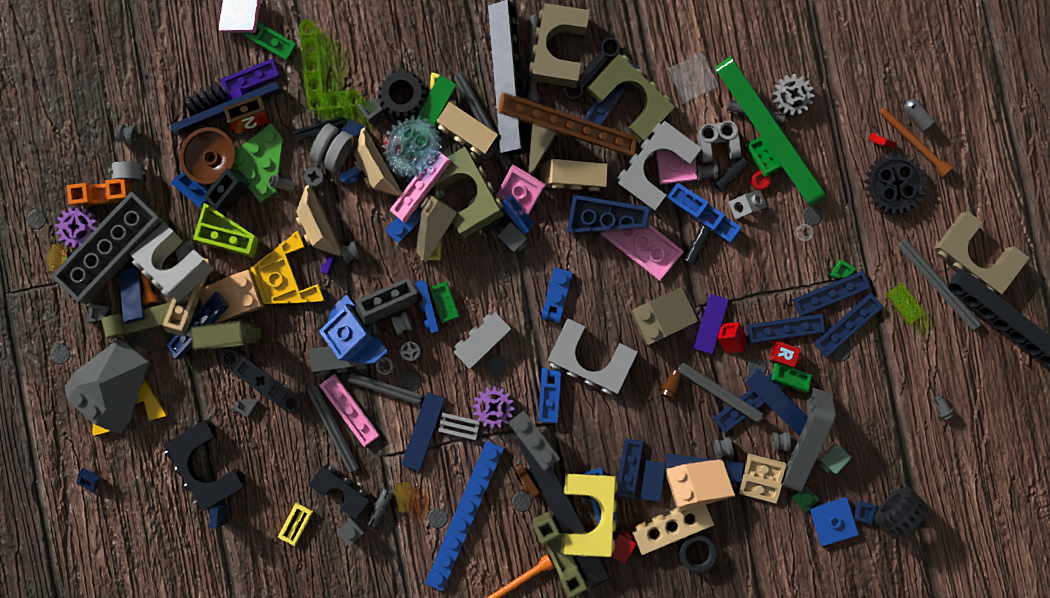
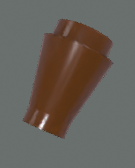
M672 370L660 388V395L675 400V397L679 394L683 374Z

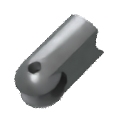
M911 99L905 103V113L922 132L935 122L924 110L919 100Z

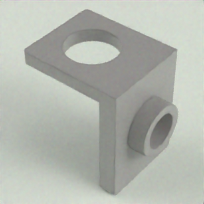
M761 190L744 194L728 202L735 219L767 207ZM737 202L743 205L742 213L736 210Z

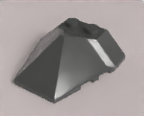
M119 338L74 372L65 386L67 401L95 425L117 434H123L133 419V409L135 403L138 402L140 386L144 383L150 361L123 338Z

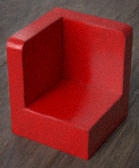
M739 322L721 324L717 339L726 353L744 352L747 335Z

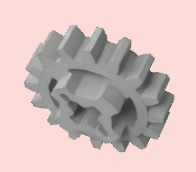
M793 74L791 79L788 75L784 77V80L779 79V85L773 87L776 92L771 94L772 97H776L772 102L773 104H778L776 110L783 109L782 113L789 112L790 117L795 112L797 116L802 111L806 112L808 110L807 106L813 103L809 99L814 97V94H810L813 87L807 86L810 81L803 82V76L796 79V74ZM787 84H794V85L791 86V87H788V86L785 87V85H787ZM791 92L794 93V99L791 98ZM793 104H801L798 107H792Z

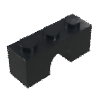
M323 465L311 480L309 486L323 497L332 488L342 490L345 500L340 509L354 520L357 519L371 500L368 497L369 493L361 487L359 489L356 488L350 478L337 474L338 470L332 465Z

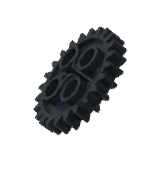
M890 153L888 157L883 155L880 157V160L876 159L874 161L875 165L868 167L872 172L865 173L869 179L863 181L868 184L864 190L870 192L866 195V198H873L870 204L877 203L876 210L883 207V213L890 210V215H894L896 211L898 215H901L903 210L906 213L910 212V207L914 209L917 207L916 203L922 202L919 196L926 195L922 189L928 187L923 184V181L927 180V178L921 176L925 170H918L921 164H913L915 158L908 161L907 154L901 158V154L897 153L894 158L893 153ZM900 169L906 171L905 178L900 175ZM881 172L887 174V181L881 178ZM904 187L909 190V196L904 195ZM885 190L890 192V199L884 196Z

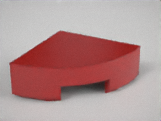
M871 133L869 138L870 141L891 149L895 148L897 143L874 133Z

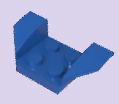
M346 294L332 307L328 323L319 332L339 360L374 364L388 350L379 338L372 337L353 312L356 308L355 304Z

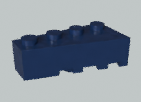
M573 195L566 233L578 235L649 229L652 209L645 206Z

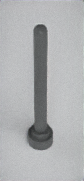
M537 15L530 17V63L535 61V56H532L533 46L538 44V39H535L538 27ZM530 74L529 91L525 99L540 104L541 95L537 91V82L532 81V74Z

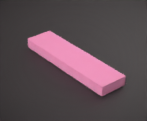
M435 149L390 211L406 223L452 161Z
M336 374L319 385L364 447L380 436Z

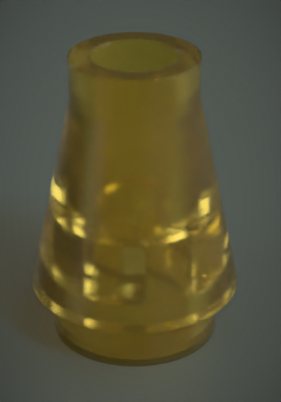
M396 483L393 490L399 512L410 511L413 490L411 483Z

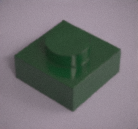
M805 484L801 492L797 491L791 497L805 513L819 500Z

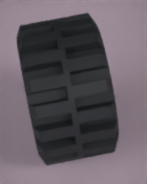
M396 69L393 74L391 72L387 73L388 77L384 76L382 78L383 83H379L378 97L382 108L390 117L392 116L396 120L402 119V121H406V118L414 119L413 116H418L427 99L424 83L419 76H416L415 72H408L407 69H403V71ZM408 86L413 89V98L408 103L396 104L393 102L392 94L398 87Z
M904 487L885 499L878 508L874 521L891 538L898 539L909 534L921 523L928 511V504L910 487Z

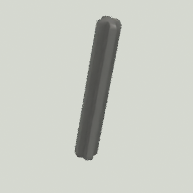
M354 372L350 373L348 378L350 383L419 405L422 400V395Z

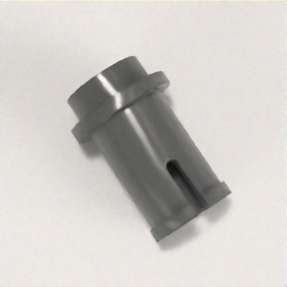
M278 174L271 175L268 181V185L272 189L278 188L289 193L293 191L295 183L292 180L279 177Z
M943 394L931 399L940 413V418L942 417L946 420L954 415V409L950 408Z

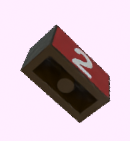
M260 95L223 108L234 135L271 122Z

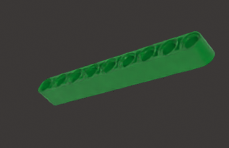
M730 56L715 67L716 71L808 205L812 207L826 198V193L734 59Z

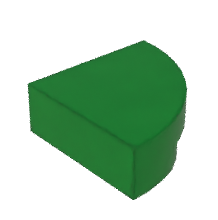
M839 259L829 276L845 278L852 275L857 268Z

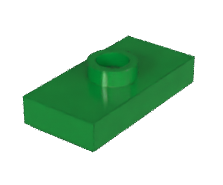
M762 136L745 145V148L764 177L782 169L781 164Z
M445 281L429 287L442 324L459 318L460 315L448 282Z
M776 362L771 381L807 394L812 375Z

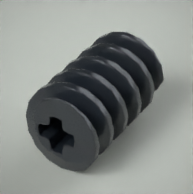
M214 82L215 89L207 85V92L200 88V95L196 91H193V98L186 94L185 103L190 115H195V112L197 114L201 113L202 109L204 111L208 110L209 106L213 108L216 106V103L220 105L223 103V100L227 102V95L222 86Z

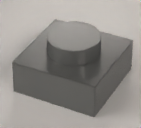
M194 240L183 242L175 249L179 263L193 250L197 252Z

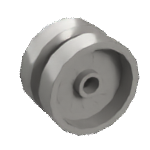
M329 123L326 124L313 143L309 160L317 165L324 163L325 169L336 173L345 162L354 140L353 135L345 131L339 134L337 127Z

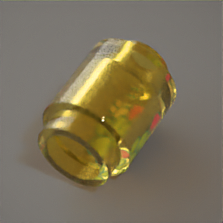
M52 244V248H47V267H49L50 272H55L67 260L68 249H64V245Z

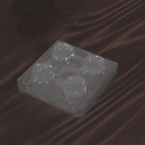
M703 53L674 65L667 70L683 104L719 87Z

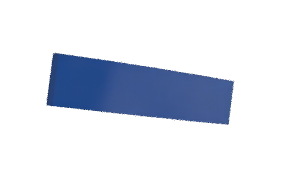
M679 183L675 185L667 196L671 203L730 244L733 243L742 230L741 226L709 205V202Z

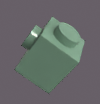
M832 442L817 460L821 463L819 466L826 473L837 474L852 457L838 444Z

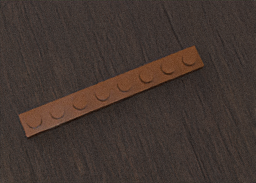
M505 92L501 93L497 111L499 114L626 156H634L637 137Z

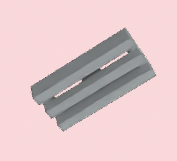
M443 412L438 432L476 440L480 422ZM451 418L475 424V428L448 422L445 419ZM444 425L473 431L474 433L471 435L445 429Z

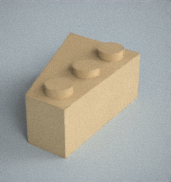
M451 102L448 103L436 121V127L440 131L451 135L461 145L466 144L478 156L480 154L485 156L498 136L497 133Z
M552 159L540 165V181L546 184L544 188L588 189L590 192H599L601 188L607 187V164Z

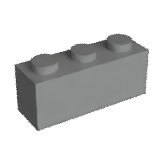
M496 312L493 315L488 313L482 319L484 323L479 328L475 326L468 333L470 337L466 341L462 339L455 345L456 350L454 353L469 369L511 330Z

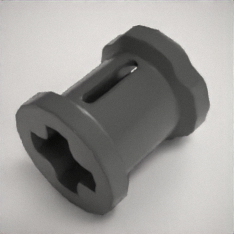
M713 162L712 165H696L698 181L707 178L718 179L716 162Z

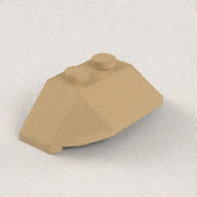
M364 127L361 129L354 154L357 160L354 162L359 172L363 170L366 177L363 179L368 188L373 187L377 192L400 197L402 194L400 187Z
M307 185L296 211L298 214L296 220L300 228L304 227L306 232L304 235L308 245L312 244L313 247L342 257L340 245L313 187Z

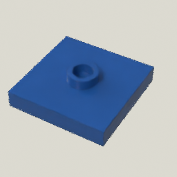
M847 497L809 509L821 546L859 535Z

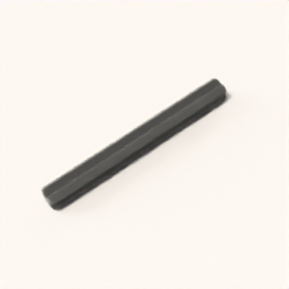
M682 363L678 368V372L682 373L685 377L755 422H759L762 419L763 413L687 364Z
M314 385L308 388L307 391L349 473L355 472L359 469V466L318 386Z

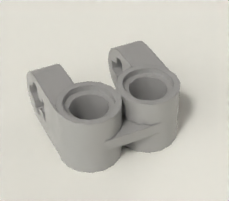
M734 122L708 123L703 125L698 131L697 140L698 146L702 148L699 151L702 163L712 162L711 144L727 143L730 159L741 157L738 128ZM722 128H728L731 131V135H724ZM703 131H710L712 138H705Z

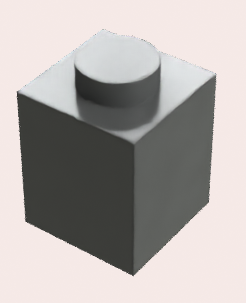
M512 223L497 236L513 253L516 251L520 253L527 246L525 243L527 238Z
M351 518L337 531V534L350 546L367 529L357 519Z

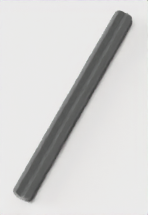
M462 73L456 75L454 80L477 121L496 133ZM497 136L492 147L508 173L514 163L510 156L500 153L498 146L499 137Z
M907 239L902 240L898 244L899 249L972 330L977 329L981 325L977 317L957 296L950 292L948 285Z

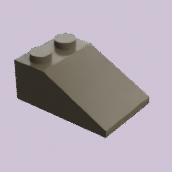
M533 124L529 174L534 176L553 145L555 136H559L557 132Z
M431 194L429 197H425L421 203L422 208L420 210L416 250L417 254L425 262L428 261L457 214L453 208Z
M682 287L630 310L645 345L654 343L698 322Z

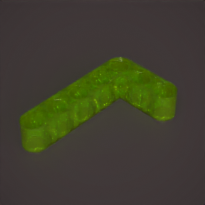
M311 19L301 21L299 34L308 107L317 115L359 110L357 105L359 103L364 105L365 103L359 91L352 89L326 92L319 29ZM313 27V31L305 33L306 28ZM310 45H315L314 51L307 52V48ZM311 64H317L315 70H309ZM314 82H319L317 89H311V85ZM354 96L359 97V101L356 104L350 103L351 98ZM339 98L340 104L332 106V101ZM315 101H321L319 108H313Z

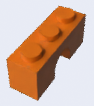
M125 178L105 180L104 184L80 183L66 185L68 204L75 207L122 202L131 191L133 192L132 182Z

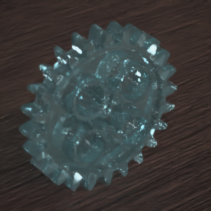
M412 115L411 119L405 117L404 122L398 120V126L392 125L393 131H387L390 135L389 138L383 139L387 142V144L382 145V148L386 150L382 153L386 157L384 162L397 175L412 178V175L419 177V171L425 174V168L432 169L430 163L437 162L434 157L440 156V153L437 152V149L442 148L438 144L442 140L437 136L440 132L435 129V125L421 116L416 118Z

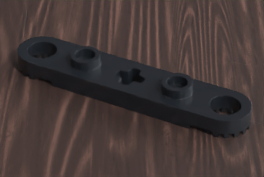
M227 349L222 352L220 360L223 366L288 413H296L301 409L302 399L300 396L235 349ZM229 353H233L236 359L232 364L226 362V355ZM264 376L265 385H258L257 377L262 378ZM290 398H294L297 401L295 409H290L287 406V401Z

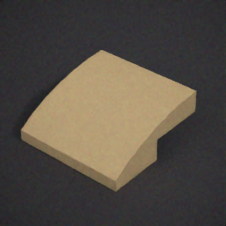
M748 453L742 474V482H740L739 494L777 503L786 463Z

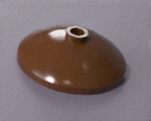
M212 127L201 128L191 133L185 139L180 150L182 170L191 180L200 184H214L226 168L233 169L236 161V149L232 139L223 131ZM215 156V160L211 162V158Z

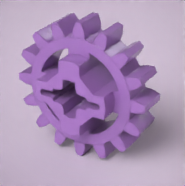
M69 207V213L62 211L63 218L57 217L60 224H55V227L59 228V231L55 233L61 235L59 240L65 242L66 246L70 247L72 245V248H78L96 229L95 225L99 222L93 220L95 214H89L88 209L84 208L82 210L81 207H76V209Z
M495 386L492 391L487 387L485 394L480 391L479 395L481 397L474 398L478 403L472 405L473 408L477 409L473 415H479L477 422L483 420L484 427L490 424L491 429H493L494 424H497L500 428L502 421L505 424L508 423L506 417L512 418L509 411L514 410V407H510L513 400L507 399L510 395L509 393L502 394V388L498 392ZM498 395L500 397L497 400L490 399V397L488 396ZM482 401L486 404L485 411L483 413H481L480 405ZM500 401L497 406V412L492 411L486 414L490 408L489 403L497 404ZM504 402L506 403L505 414L501 411V405ZM491 415L496 416L499 420L491 421L486 418Z

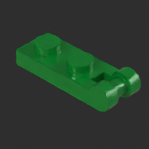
M258 21L256 29L260 31L257 36L254 35V32L242 33L245 38L287 62L297 47L294 42Z

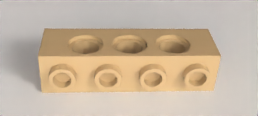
M203 258L210 265L209 260ZM208 276L179 303L174 298L172 299L163 322L166 332L185 337Z
M706 505L678 512L677 508L670 511L671 514L665 517L659 515L652 519L653 522L648 524L642 522L635 525V529L631 531L641 554H646L713 526L714 523ZM690 513L693 514V522L686 523L685 516ZM670 521H675L677 524L676 528L672 531L667 530V524ZM651 529H658L659 534L657 537H649Z

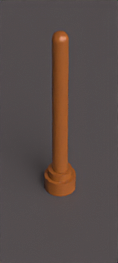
M880 109V115L936 166L935 169L938 175L943 177L953 168L948 161H941L887 109Z

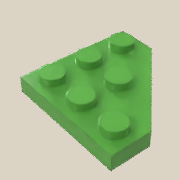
M269 124L236 150V161L233 167L235 170H239L251 182L248 187L260 203L265 202L277 192V188L272 189L268 185V181L271 175L280 173L284 139L273 124Z

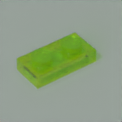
M902 282L885 293L886 297L908 325L925 314Z

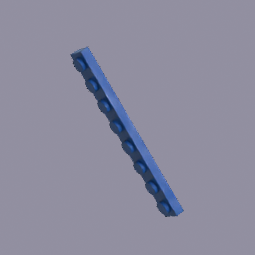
M486 440L425 584L443 591L503 452V447Z

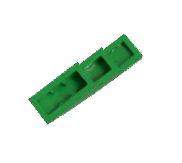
M439 75L404 142L406 147L413 146L416 149L415 152L421 154L436 128V121L448 105L447 102L457 84Z

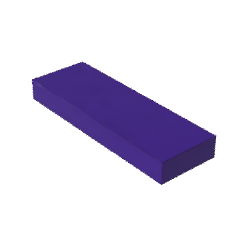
M272 58L220 80L228 96L239 88L253 89L278 79L281 75L275 60Z
M709 294L693 349L709 354L713 353L729 299Z

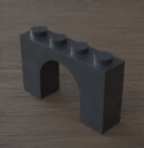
M209 419L201 421L163 444L166 448L164 450L165 454L175 463V471L178 475H182L185 480L184 485L186 489L192 492L195 497L194 502L196 506L202 509V511L211 508L247 486L238 469L229 472L216 481L203 480L195 473L193 468L195 452L199 447L218 436Z

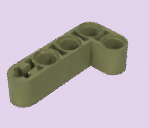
M171 302L144 309L145 320L129 324L123 322V315H112L102 318L105 337L119 338L163 326Z

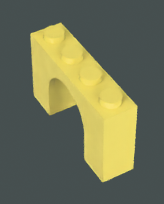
M565 474L564 493L593 497L601 508V520L599 525L589 533H562L561 553L611 557V552H614L615 542L612 540V532H615L616 528L613 512H616L617 508L614 492H617L618 488L615 477Z

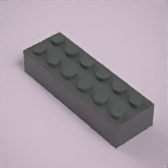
M131 191L51 277L77 302L88 304L132 258L129 253L163 222L165 223L166 220L140 195Z

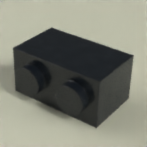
M226 168L204 195V198L215 210L229 211L251 182L239 170Z

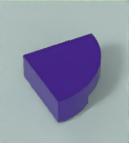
M239 88L226 98L230 101L252 92V89Z
M330 255L326 257V262L322 264L320 270L322 273L331 275L335 257Z

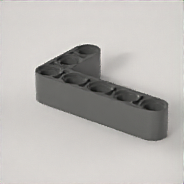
M813 387L810 389L807 397L808 420L789 459L781 481L783 487L798 492L802 491L835 418L832 394Z

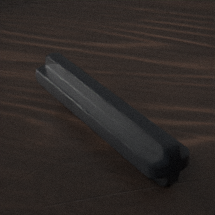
M340 116L291 131V138L296 142L316 136L328 123L338 129L346 125L345 118Z

